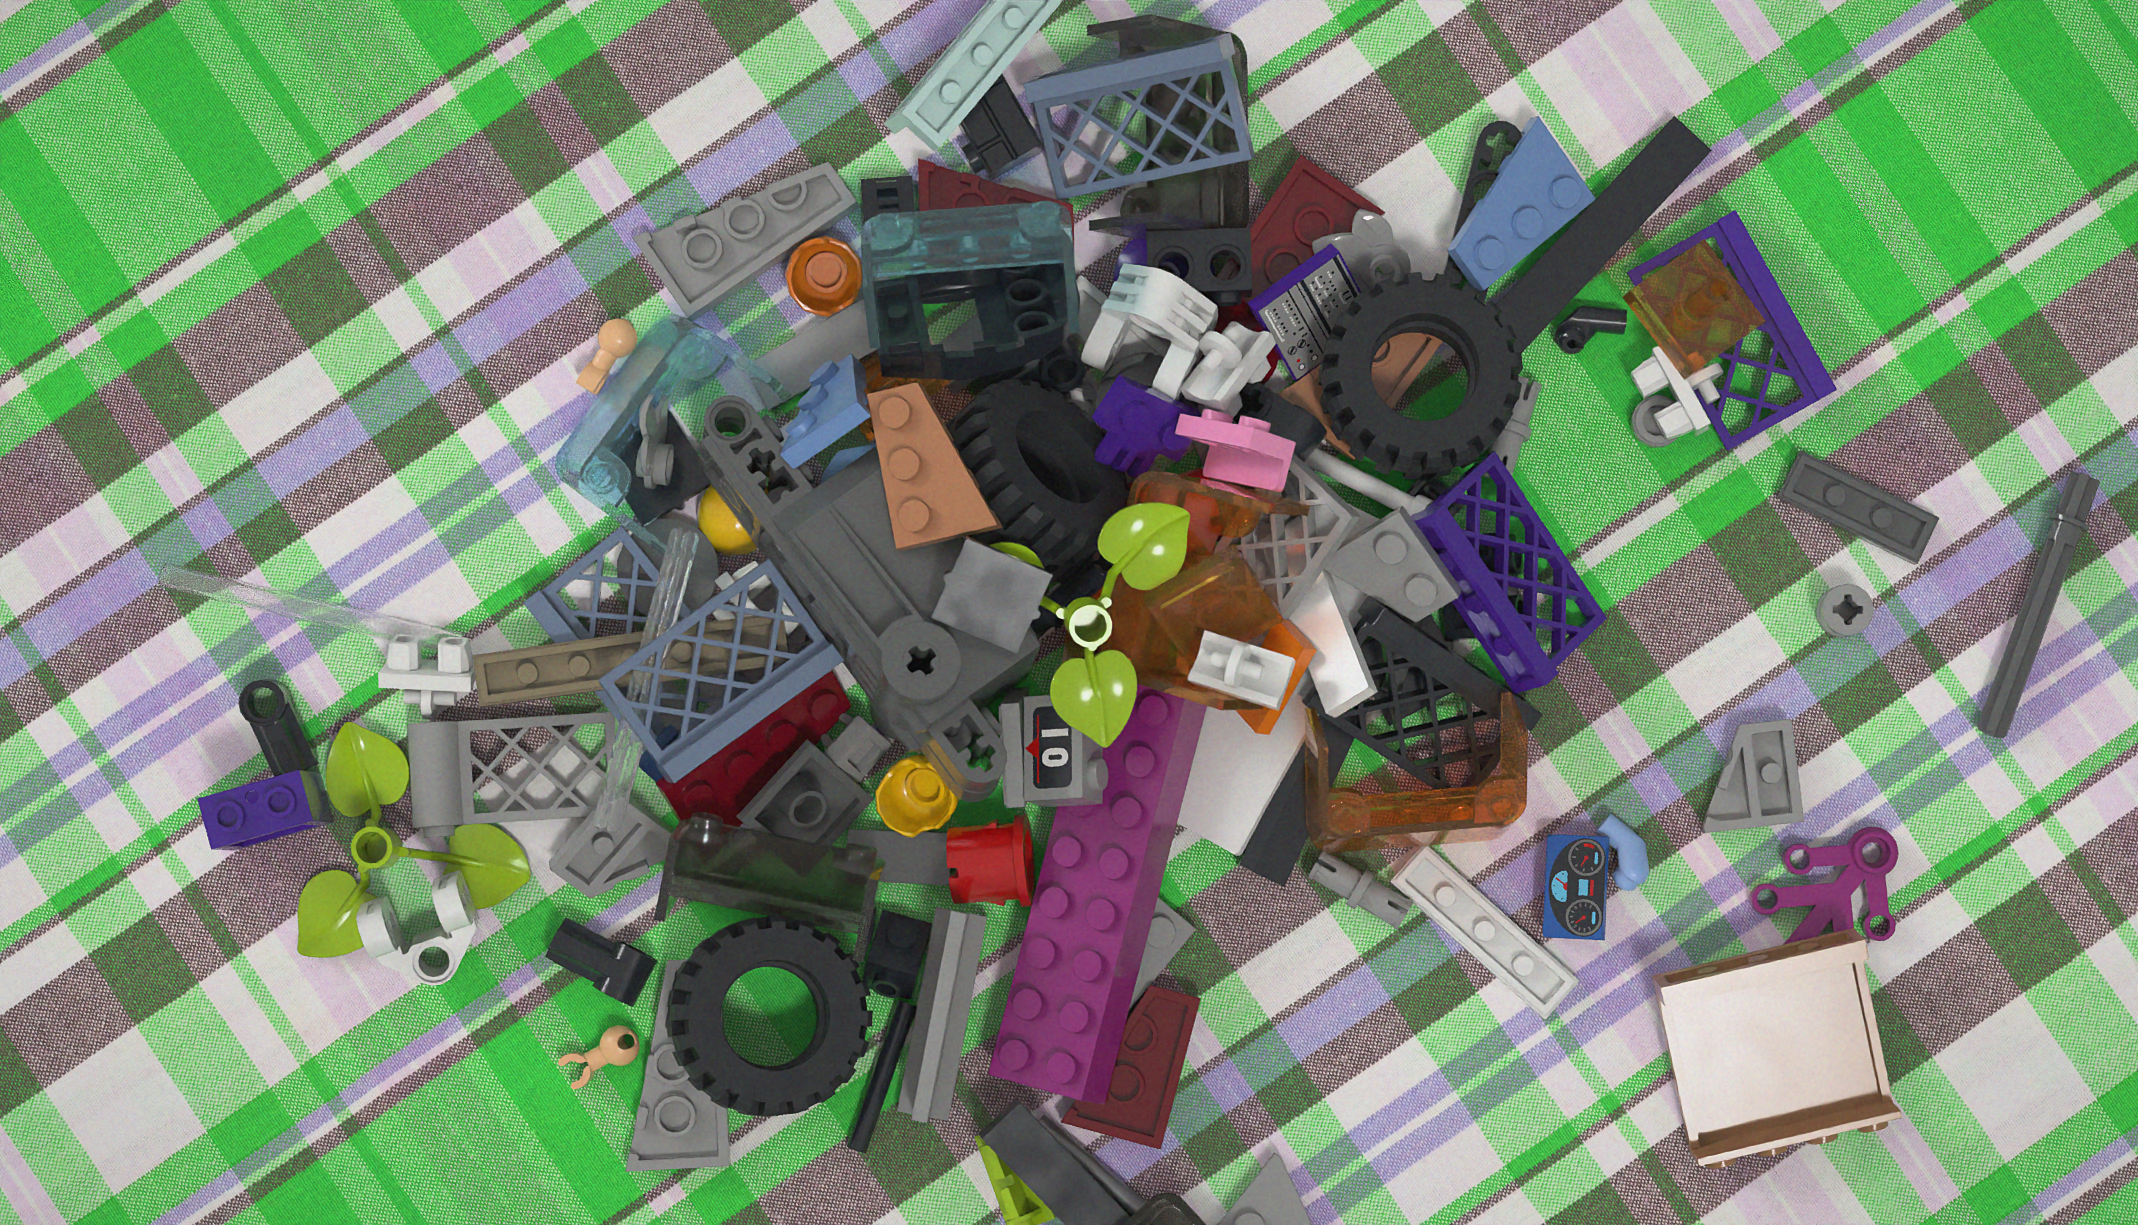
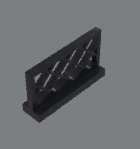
M1368 595L1357 610L1362 617L1353 628L1359 646L1362 645L1368 635L1381 643L1384 662L1369 665L1368 669L1371 676L1386 673L1389 696L1367 702L1362 701L1336 718L1326 714L1315 684L1302 702L1306 707L1466 809L1525 727L1532 731L1543 714L1526 698L1518 693L1514 694L1511 688ZM1392 651L1403 658L1393 660ZM1413 666L1420 668L1424 688L1398 694L1395 671ZM1432 677L1442 684L1433 686ZM1454 692L1461 695L1463 715L1438 720L1435 697ZM1425 699L1428 723L1403 728L1400 705ZM1471 703H1473L1482 710L1472 712ZM1390 707L1394 731L1376 735L1368 733L1364 713ZM1355 715L1357 725L1346 717ZM1495 718L1506 725L1494 742L1477 746L1474 723ZM1465 725L1468 748L1442 754L1439 731ZM1430 733L1433 756L1415 761L1408 759L1404 739ZM1395 741L1396 750L1388 746L1386 743ZM1469 759L1471 775L1458 791L1446 783L1444 765ZM1435 767L1436 776L1425 769Z

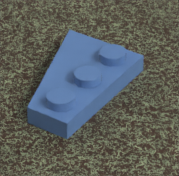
M1539 116L1529 119L1521 132L1523 134L1522 138L1511 155L1506 156L1497 170L1499 174L1483 199L1478 200L1447 249V252L1470 285L1480 291L1486 290L1596 199Z
M852 353L837 364L832 360L825 362L810 376L809 382L812 385L797 404L800 411L786 428V432L789 435L780 453L793 469L871 417L870 410L865 406L868 404V397L863 391L867 387L865 367Z

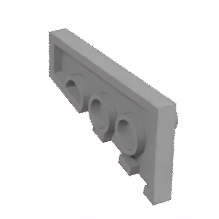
M826 162L769 184L767 189L745 198H742L740 195L722 202V206L695 217L691 214L673 221L674 225L654 233L647 231L632 237V239L688 320L692 323L790 256L799 245L816 238L860 207L832 165Z
M688 959L667 960L654 1026L655 1030L625 1172L731 1165L728 1108H723L710 1101V1096L702 1090L698 1091L687 1080L690 1076L683 1066H678L672 1053L676 1051L673 1039L668 1037L666 1022L670 1021V1007L667 1006L669 992L674 990L678 979L675 975L681 964ZM722 1003L721 1024L724 1032V1012Z

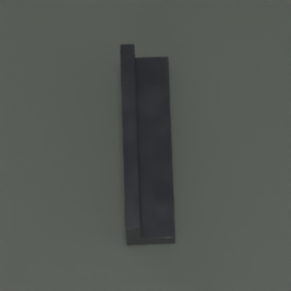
M1367 698L1363 702L1371 701V699ZM1319 715L1264 811L1237 865L1280 886H1285L1355 739L1353 736ZM1355 715L1346 717L1357 725Z

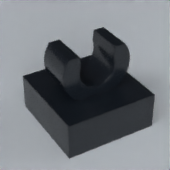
M912 175L861 179L865 233L916 229Z

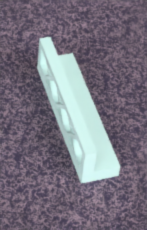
M987 0L884 122V125L894 134L908 127L933 151L940 148L1063 0Z

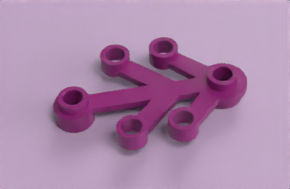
M1866 827L1856 831L1851 836L1847 845L1810 848L1805 844L1790 845L1782 854V864L1786 871L1791 874L1803 875L1817 866L1847 865V867L1833 883L1780 888L1773 884H1759L1750 892V905L1754 911L1764 915L1773 914L1780 908L1815 905L1783 943L1788 944L1817 937L1830 921L1832 922L1833 933L1854 928L1851 895L1864 880L1869 912L1862 920V931L1870 940L1885 941L1894 934L1896 928L1895 920L1889 913L1885 875L1897 863L1899 854L1897 843L1886 830L1878 827ZM1868 843H1874L1880 851L1879 858L1873 863L1867 862L1862 854L1864 846ZM1797 849L1804 851L1807 855V864L1802 869H1796L1790 863V856ZM1764 889L1770 890L1775 897V902L1769 909L1760 907L1757 901L1759 892ZM1878 915L1882 916L1887 922L1886 931L1879 936L1875 935L1870 929L1871 920Z

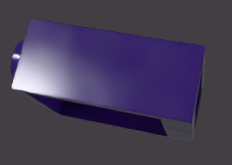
M296 770L197 798L211 850L236 851L334 823L321 773Z

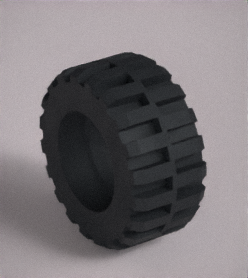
M1415 272L1405 273L1402 281L1394 282L1389 277L1377 282L1371 292H1361L1351 301L1346 312L1341 313L1323 351L1318 384L1322 385L1323 393L1320 397L1323 413L1330 414L1333 421L1330 429L1338 441L1343 438L1351 445L1349 450L1351 455L1360 462L1364 457H1367L1377 463L1374 470L1389 475L1391 470L1403 472V479L1419 480L1422 474L1431 473L1433 478L1449 475L1452 469L1460 466L1464 469L1475 462L1481 453L1485 450L1488 451L1497 440L1513 415V408L1520 397L1522 383L1518 381V377L1523 369L1521 353L1514 351L1513 344L1517 337L1511 324L1503 327L1498 319L1502 311L1492 300L1485 305L1476 298L1480 291L1479 289L1467 282L1463 289L1450 285L1452 276L1436 273L1433 280H1423L1422 273ZM1422 333L1434 336L1448 344L1462 360L1468 376L1467 391L1459 407L1447 417L1434 421L1413 420L1396 413L1388 407L1378 395L1371 376L1374 357L1387 340L1400 334Z
M1019 379L1002 380L985 388L945 424L960 456L977 480L982 495L1003 526V528L969 535L968 537L987 545L1000 542H1013L1024 545L1037 555L1044 569L1053 572L1049 584L1062 582L1098 550L1097 540L1105 522L1119 510L1130 506V491L1125 489L1128 479L1125 472H1119L1113 469L1111 464L1104 465L1095 460V451L1103 439L1101 436L1103 431L1094 421L1091 423L1082 414L1084 410L1074 402L1068 403L1062 399L1060 392L1052 388L1042 389L1038 382L1030 380L1020 381Z
M776 915L760 918L753 917L716 931L715 934L699 943L692 950L693 954L689 959L681 964L675 975L678 979L674 990L669 992L667 1006L670 1007V1021L666 1022L668 1037L673 1039L676 1051L672 1053L678 1066L684 1067L690 1076L687 1080L698 1091L702 1090L710 1096V1101L723 1108H730L738 1111L740 1114L751 1116L796 1114L809 1110V1107L817 1103H823L836 1094L835 1090L842 1083H848L857 1071L854 1066L859 1057L865 1056L869 1044L865 1040L867 1027H872L873 1011H867L866 996L871 994L867 980L861 981L856 971L860 965L852 953L846 954L838 946L841 941L831 933H822L814 928L815 924L802 919L791 920L786 919L785 916ZM760 967L780 968L796 975L808 987L816 1007V1028L810 1043L799 1056L777 1066L758 1065L742 1058L728 1043L721 1024L722 1003L731 985L746 972Z

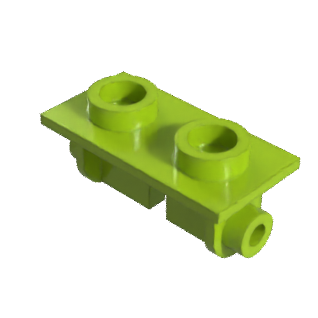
M980 1135L974 1136L1006 1225H1039L1056 1219V1215L982 1140Z

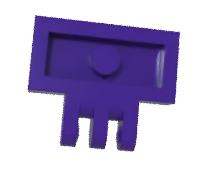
M1119 374L1092 415V418L1100 427L1108 430L1095 451V460L1104 465L1111 464L1113 469L1119 472L1126 471L1128 476L1141 479L1158 454L1176 462L1180 461L1193 440L1175 434L1180 414L1201 417L1202 414L1184 403Z

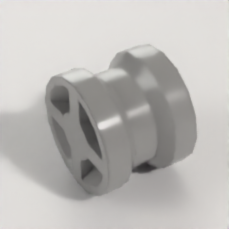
M1852 584L1838 585L1823 593L1817 602L1815 610L1817 622L1822 630L1831 636L1840 638L1858 634L1866 629L1872 620L1874 612L1873 602L1868 593L1861 587ZM1846 597H1848V602L1852 605V607L1855 608H1851V606L1846 602Z

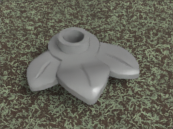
M1362 209L1357 210L1352 222V233L1330 234L1315 239L1312 242L1314 254L1330 243L1339 250L1361 292H1371L1377 282L1389 277L1394 282L1402 281L1405 273H1410L1411 271L1410 258L1407 252L1393 241L1391 225L1386 219L1374 212ZM1382 263H1389L1394 266V270L1387 274L1378 273L1376 268Z
M648 393L643 397L640 405L639 427L643 441L637 454L636 475L637 477H644L645 488L655 489L657 484L668 485L672 476L674 447L672 444H665L669 395H663L659 400L658 406L654 409L652 399L655 394Z

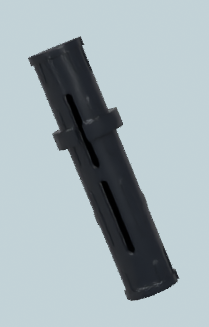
M1097 550L1064 581L1058 582L1052 589L1047 588L1044 596L1063 607H1067L1077 598L1092 597L1104 586L1107 573L1114 564L1107 561ZM1041 605L1038 606L1040 617L1033 619L1030 624L1038 640L1052 627L1057 629L1064 625V619L1058 618L1056 614Z

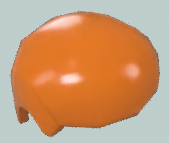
M821 236L810 239L798 246L791 254L785 270L788 293L802 310L819 316H832L834 313L850 306L859 295V289L862 287L864 273L860 257L845 241Z

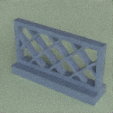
M1231 33L1045 73L1023 83L1028 103H1034L1057 200L1253 159L1255 154L1231 57L1235 54ZM1216 71L1221 72L1225 93L1217 107L1192 91L1202 74ZM1191 77L1186 87L1176 81ZM1163 83L1181 95L1168 117L1143 102L1153 85ZM1142 88L1137 97L1128 92V90ZM1115 94L1132 105L1119 127L1095 112L1105 95ZM1094 98L1089 108L1079 102ZM1187 99L1211 114L1198 137L1174 122ZM1227 102L1231 116L1222 111ZM1066 104L1083 115L1071 138L1054 127L1050 107ZM1138 110L1162 125L1150 147L1125 132ZM1217 119L1234 129L1239 150L1221 153L1204 142ZM1090 120L1113 135L1112 140L1101 157L1077 142ZM1168 129L1193 145L1182 162L1172 163L1155 152ZM1120 140L1144 155L1134 172L1124 173L1107 162ZM1058 141L1065 145L1062 153L1060 152ZM1198 150L1208 155L1193 159ZM1071 151H1074L1095 165L1086 182L1068 185L1064 163ZM1150 160L1159 165L1158 167L1145 169ZM1102 170L1111 175V177L1097 179Z
M623 526L618 528L542 591L538 590L523 602L555 643L596 638L598 618L627 621V634L633 633L634 622L663 625V628H670V626L675 625L679 621L671 620L672 606L675 607L683 618L692 613ZM621 542L634 557L632 579L603 576L605 555ZM597 562L595 575L582 574ZM640 565L653 581L639 580ZM574 580L595 582L591 612L571 610L558 593ZM602 582L631 585L628 615L599 612ZM638 586L659 588L666 596L664 619L635 616ZM577 616L591 618L589 631ZM740 671L734 672V681L749 683ZM696 681L691 712L698 713L699 702L713 703L702 712L703 714L711 715L721 707L722 697L699 696L701 681ZM664 682L658 683L655 696L656 706H662L663 698L685 700V695L664 693ZM633 686L618 688L626 701L646 704L641 696L648 697V691L636 690ZM733 687L730 700L745 689ZM604 690L596 691L597 696L644 752L646 748ZM632 708L643 723L645 710ZM655 711L652 714L649 732L654 740L666 729L660 720L661 712ZM690 717L687 731L703 719Z
M766 559L597 681L656 763L655 766L664 779L669 783H676L844 660L834 645L827 642L771 560ZM763 575H766L777 591L774 612L745 608L749 585ZM740 593L738 606L724 604ZM783 601L794 616L781 614ZM716 609L736 612L731 643L703 638L706 616ZM744 614L772 619L767 649L739 644ZM780 620L799 623L812 642L795 654L775 651ZM697 623L695 637L682 635L683 632ZM674 639L694 643L689 673L660 669L664 646ZM702 644L730 649L725 679L697 675ZM738 650L766 655L763 677L754 684L733 681ZM655 653L653 667L639 665ZM774 657L787 659L772 670ZM630 670L652 673L647 703L626 701L614 682ZM659 675L688 679L683 710L654 705ZM696 681L724 685L721 707L711 715L691 712ZM732 687L745 689L730 700ZM632 708L645 710L643 723ZM653 711L682 716L678 738L662 750L649 733ZM689 717L703 719L687 731Z

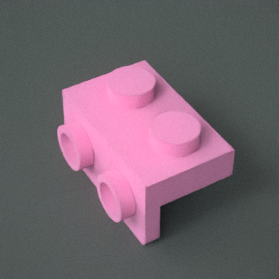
M1203 409L1201 417L1180 414L1175 434L1209 445L1203 468V476L1274 492L1283 491L1296 442L1269 433L1270 423L1251 417L1240 416L1239 423L1232 424L1233 416L1209 409Z

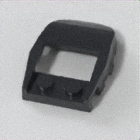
M1003 250L998 259L977 261L973 251L954 254V264L926 270L925 262L905 266V277L875 281L874 274L864 276L867 306L871 317L882 377L967 380L1013 369L1040 359L1057 349L1072 332L1080 312V294L1073 269L1063 258L1043 250ZM974 299L983 341L973 342V350L945 352L943 344L931 345L922 304H942Z

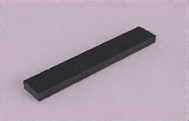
M1675 116L1497 304L1502 311L1498 318L1503 327L1511 324L1517 337L1513 344L1515 352L1522 353L1712 151Z

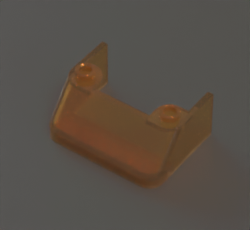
M1148 471L1141 474L1131 486L1126 507L1146 502H1162L1186 509L1190 514V521L1187 532L1185 559L1174 579L1159 589L1139 590L1131 587L1124 580L1121 573L1116 577L1110 597L1111 605L1106 609L1112 621V631L1109 638L1103 644L1097 646L1095 655L1107 649L1121 651L1131 661L1135 669L1137 684L1222 711L1263 709L1264 706L1195 685L1187 680L1190 670L1197 659L1203 637L1195 634L1199 613L1203 603L1218 535L1228 538H1242L1254 531L1258 525L1261 512L1277 515L1308 516L1310 505L1243 486L1175 473Z
M1512 692L1501 693L1500 775L1489 777L1478 786L1385 794L1363 795L1360 791L1349 787L1329 788L1328 745L1316 708H1305L1306 826L1314 846L1327 853L1489 841L1503 836L1523 814L1527 805L1528 730Z

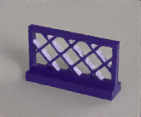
M1736 210L1627 272L1686 378L1691 375L1682 360L1686 355L1681 347L1696 351L1699 359L1701 354L1704 353L1731 361L1723 390L1716 388L1721 396L1717 410L1713 403L1706 404L1699 389L1694 390L1727 451L1837 390ZM1711 237L1715 238L1724 254L1718 275L1689 268L1694 247ZM1686 252L1683 266L1669 262ZM1727 263H1729L1738 281L1724 277ZM1660 266L1680 271L1673 301L1651 295L1642 276ZM1686 274L1716 281L1708 310L1679 303ZM1722 283L1742 288L1749 298L1743 320L1714 312ZM1656 303L1671 307L1667 322ZM1753 307L1763 325L1749 322ZM1676 309L1706 316L1698 345L1675 338L1671 326ZM1712 318L1741 326L1733 355L1704 347ZM1747 328L1768 333L1771 337L1774 347L1769 365L1739 357ZM1778 352L1789 370L1774 366ZM1737 363L1767 371L1758 400L1729 392ZM1772 372L1794 378L1804 397L1786 407L1764 402ZM1727 397L1757 405L1751 426L1731 437L1721 419ZM1762 407L1777 411L1758 422Z
M1495 451L1481 457L1424 511L1411 516L1462 589L1459 597L1453 600L1452 603L1514 694L1547 685L1558 674L1556 668L1607 619ZM1488 472L1497 486L1496 501L1481 498V476ZM1453 502L1467 505L1466 530L1459 527L1447 509ZM1480 509L1496 512L1495 537L1480 534ZM1510 516L1518 517L1525 527V544L1509 540ZM1479 544L1495 547L1494 572H1490L1480 558ZM1509 551L1524 554V579L1508 576ZM1538 557L1546 559L1552 567L1553 585L1537 582ZM1508 586L1523 589V614H1518L1508 599ZM1537 593L1552 596V621L1537 618ZM1566 599L1575 601L1586 618L1578 627L1566 624ZM1536 628L1552 631L1551 653L1548 656L1536 640Z

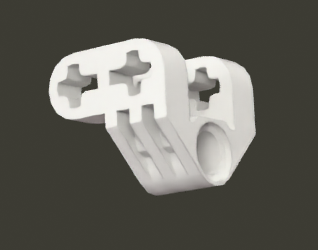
M1124 263L1119 272L1120 276L1117 282H1114L1108 299H1105L1101 307V313L1086 341L1081 361L1106 372L1116 358L1133 324L1159 337L1171 340V345L1159 367L1151 389L1179 401L1183 394L1180 390L1181 386L1197 367L1203 355L1199 347V341L1205 332L1214 331L1216 327L1218 307L1185 281L1167 271L1154 267Z
M460 870L435 878L431 888L435 909L442 926L414 935L412 941L407 944L387 896L360 904L356 920L362 942L371 959L376 958L379 964L423 984L441 985L450 980L477 930L479 921L472 896ZM428 947H440L448 954L449 962L440 968L429 967L421 957L422 951Z

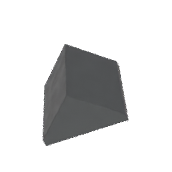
M807 739L737 817L805 875L874 799L832 762L816 745Z

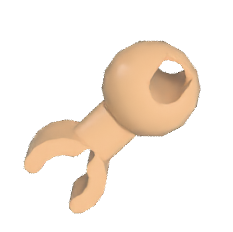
M616 318L608 320L600 327L598 332L600 348L593 360L585 366L576 381L577 384L595 395L600 393L608 379L609 371L617 358H623L631 354L636 348L637 334L629 320Z
M616 1025L608 1028L603 1033L599 1046L586 1053L572 1052L566 1054L559 1059L558 1064L559 1066H564L571 1061H576L577 1063L588 1062V1066L583 1069L582 1077L571 1083L572 1089H578L587 1085L592 1080L594 1072L609 1063L614 1066H624L635 1060L639 1053V1039L632 1029ZM626 1034H630L633 1036V1046H629L626 1044Z

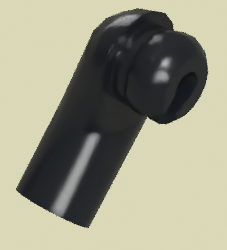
M1581 305L1558 325L1555 332V342L1561 351L1571 355L1581 352L1584 349V345L1597 332L1624 335L1627 310Z

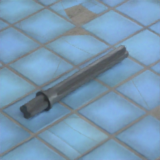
M2071 471L2056 513L2050 512L2048 519L2052 521L1977 725L1978 730L1989 736L2005 738L2008 734L2082 531L2088 532L2090 527L2085 522L2100 480L2091 478L2089 475Z

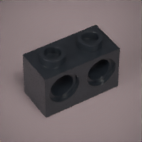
M1250 228L1146 231L1147 267L1159 269L1160 265L1167 259L1177 258L1182 260L1188 267V274L1183 281L1206 298H1211V301L1217 307L1238 306L1242 304V297H1251ZM1219 257H1230L1238 263L1240 272L1235 278L1223 281L1217 279L1212 274L1210 266Z

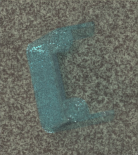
M1051 201L902 213H881L869 219L862 226V285L870 349L880 348L878 277L1064 263L1069 333H1080L1071 215L1067 208L1061 204Z
M677 314L665 315L654 322L562 445L555 460V469L562 482L668 560L675 551L617 509L631 487V473L628 466L621 460V457L641 433L639 411L643 400L649 393L655 394L652 399L655 409L660 398L663 395H670L683 376L693 381L707 380L717 374L726 361L785 403L791 396L789 391L765 369L710 330Z

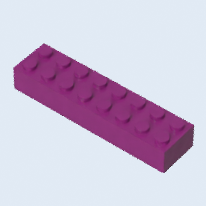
M1137 681L1136 698L1126 725L1110 746L1102 747V759L1106 762L1108 769V783L1103 790V804L1057 807L988 1075L1080 1101L1105 1104L1207 709V700L1187 692Z

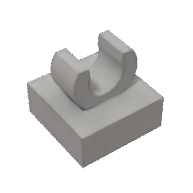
M842 713L839 719L847 728L835 741L825 733L822 735L821 741L828 748L824 754L856 783H859L892 745L859 715L853 719L850 715Z

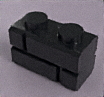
M1003 74L998 77L958 125L968 142L960 147L964 157L975 174L984 170L990 181L1043 151V144Z

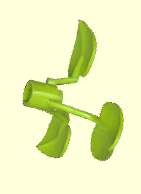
M1162 502L1139 503L1119 510L1105 522L1097 540V547L1100 554L1114 565L1107 573L1101 596L1098 600L1091 597H1080L1073 600L1067 607H1063L1043 596L1039 604L1056 614L1058 618L1064 619L1065 627L1076 643L1084 646V658L1072 657L1066 659L1055 670L1049 688L1052 705L1057 714L1068 725L1085 734L1101 747L1106 748L1110 746L1123 730L1132 712L1137 692L1135 669L1124 653L1117 649H1107L1094 655L1093 651L1109 638L1112 631V621L1106 609L1111 605L1110 597L1116 577L1120 572L1124 580L1131 587L1139 590L1159 589L1167 585L1178 574L1186 555L1190 514L1186 509ZM1000 542L989 545L1044 568L1037 555L1024 545L1013 542Z
M346 722L336 735L329 752L326 768V787L331 802L345 816L358 817L371 809V817L365 821L366 827L355 834L351 843V853L354 860L359 864L357 870L360 873L361 881L358 884L355 877L346 871L329 870L317 874L306 884L301 893L297 910L299 932L297 951L303 956L331 958L346 955L364 947L356 915L360 904L378 898L366 892L371 883L370 870L390 868L398 862L400 857L448 863L443 871V875L460 870L466 880L476 909L490 908L500 904L519 888L527 884L532 875L529 861L523 849L510 835L498 827L487 823L458 826L455 829V836H450L449 839L450 854L402 847L399 836L391 829L379 827L378 823L382 815L380 805H391L398 802L408 788L410 781L408 759L402 749L392 740L354 722Z

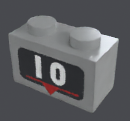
M1050 695L1024 697V801L1042 807L1103 804V790L1108 783V769L1106 762L1102 759V747L1085 734L1068 725L1057 714L1052 705Z

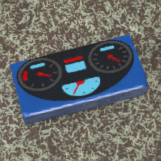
M1566 834L1547 835L1543 913L1544 937L1605 941L1609 837Z

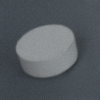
M1650 396L1634 408L1630 418V427L1634 437L1641 444L1650 448H1662L1678 438L1666 441L1654 419V414L1676 403L1675 401L1665 396Z

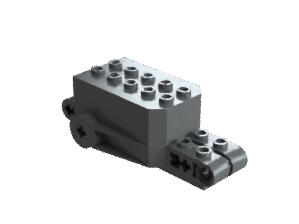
M735 395L722 396L715 399L708 406L704 416L703 439L700 441L699 470L730 509L765 559L771 560L827 642L833 644L844 660L843 664L869 697L870 714L876 727L887 737L902 742L909 752L916 751L918 755L923 753L950 791L959 799L966 802H980L987 799L995 791L1007 763V751L1003 742L998 737L1002 733V729L986 707L1027 679L1041 646L1033 629L1029 626L1018 652L1014 653L931 618V613L945 584L943 574L947 570L951 571L965 539L961 537L905 551L896 549L877 446L814 489L811 484L815 482V479L805 462L793 469L780 455L783 448L780 443L784 441V437L776 423L768 415L761 418L752 405L745 399ZM732 432L737 435L734 437H727L725 435H722L721 433ZM766 477L769 478V479H768V487H767V491H768V494H767V495H766L765 492L763 491V490H765Z

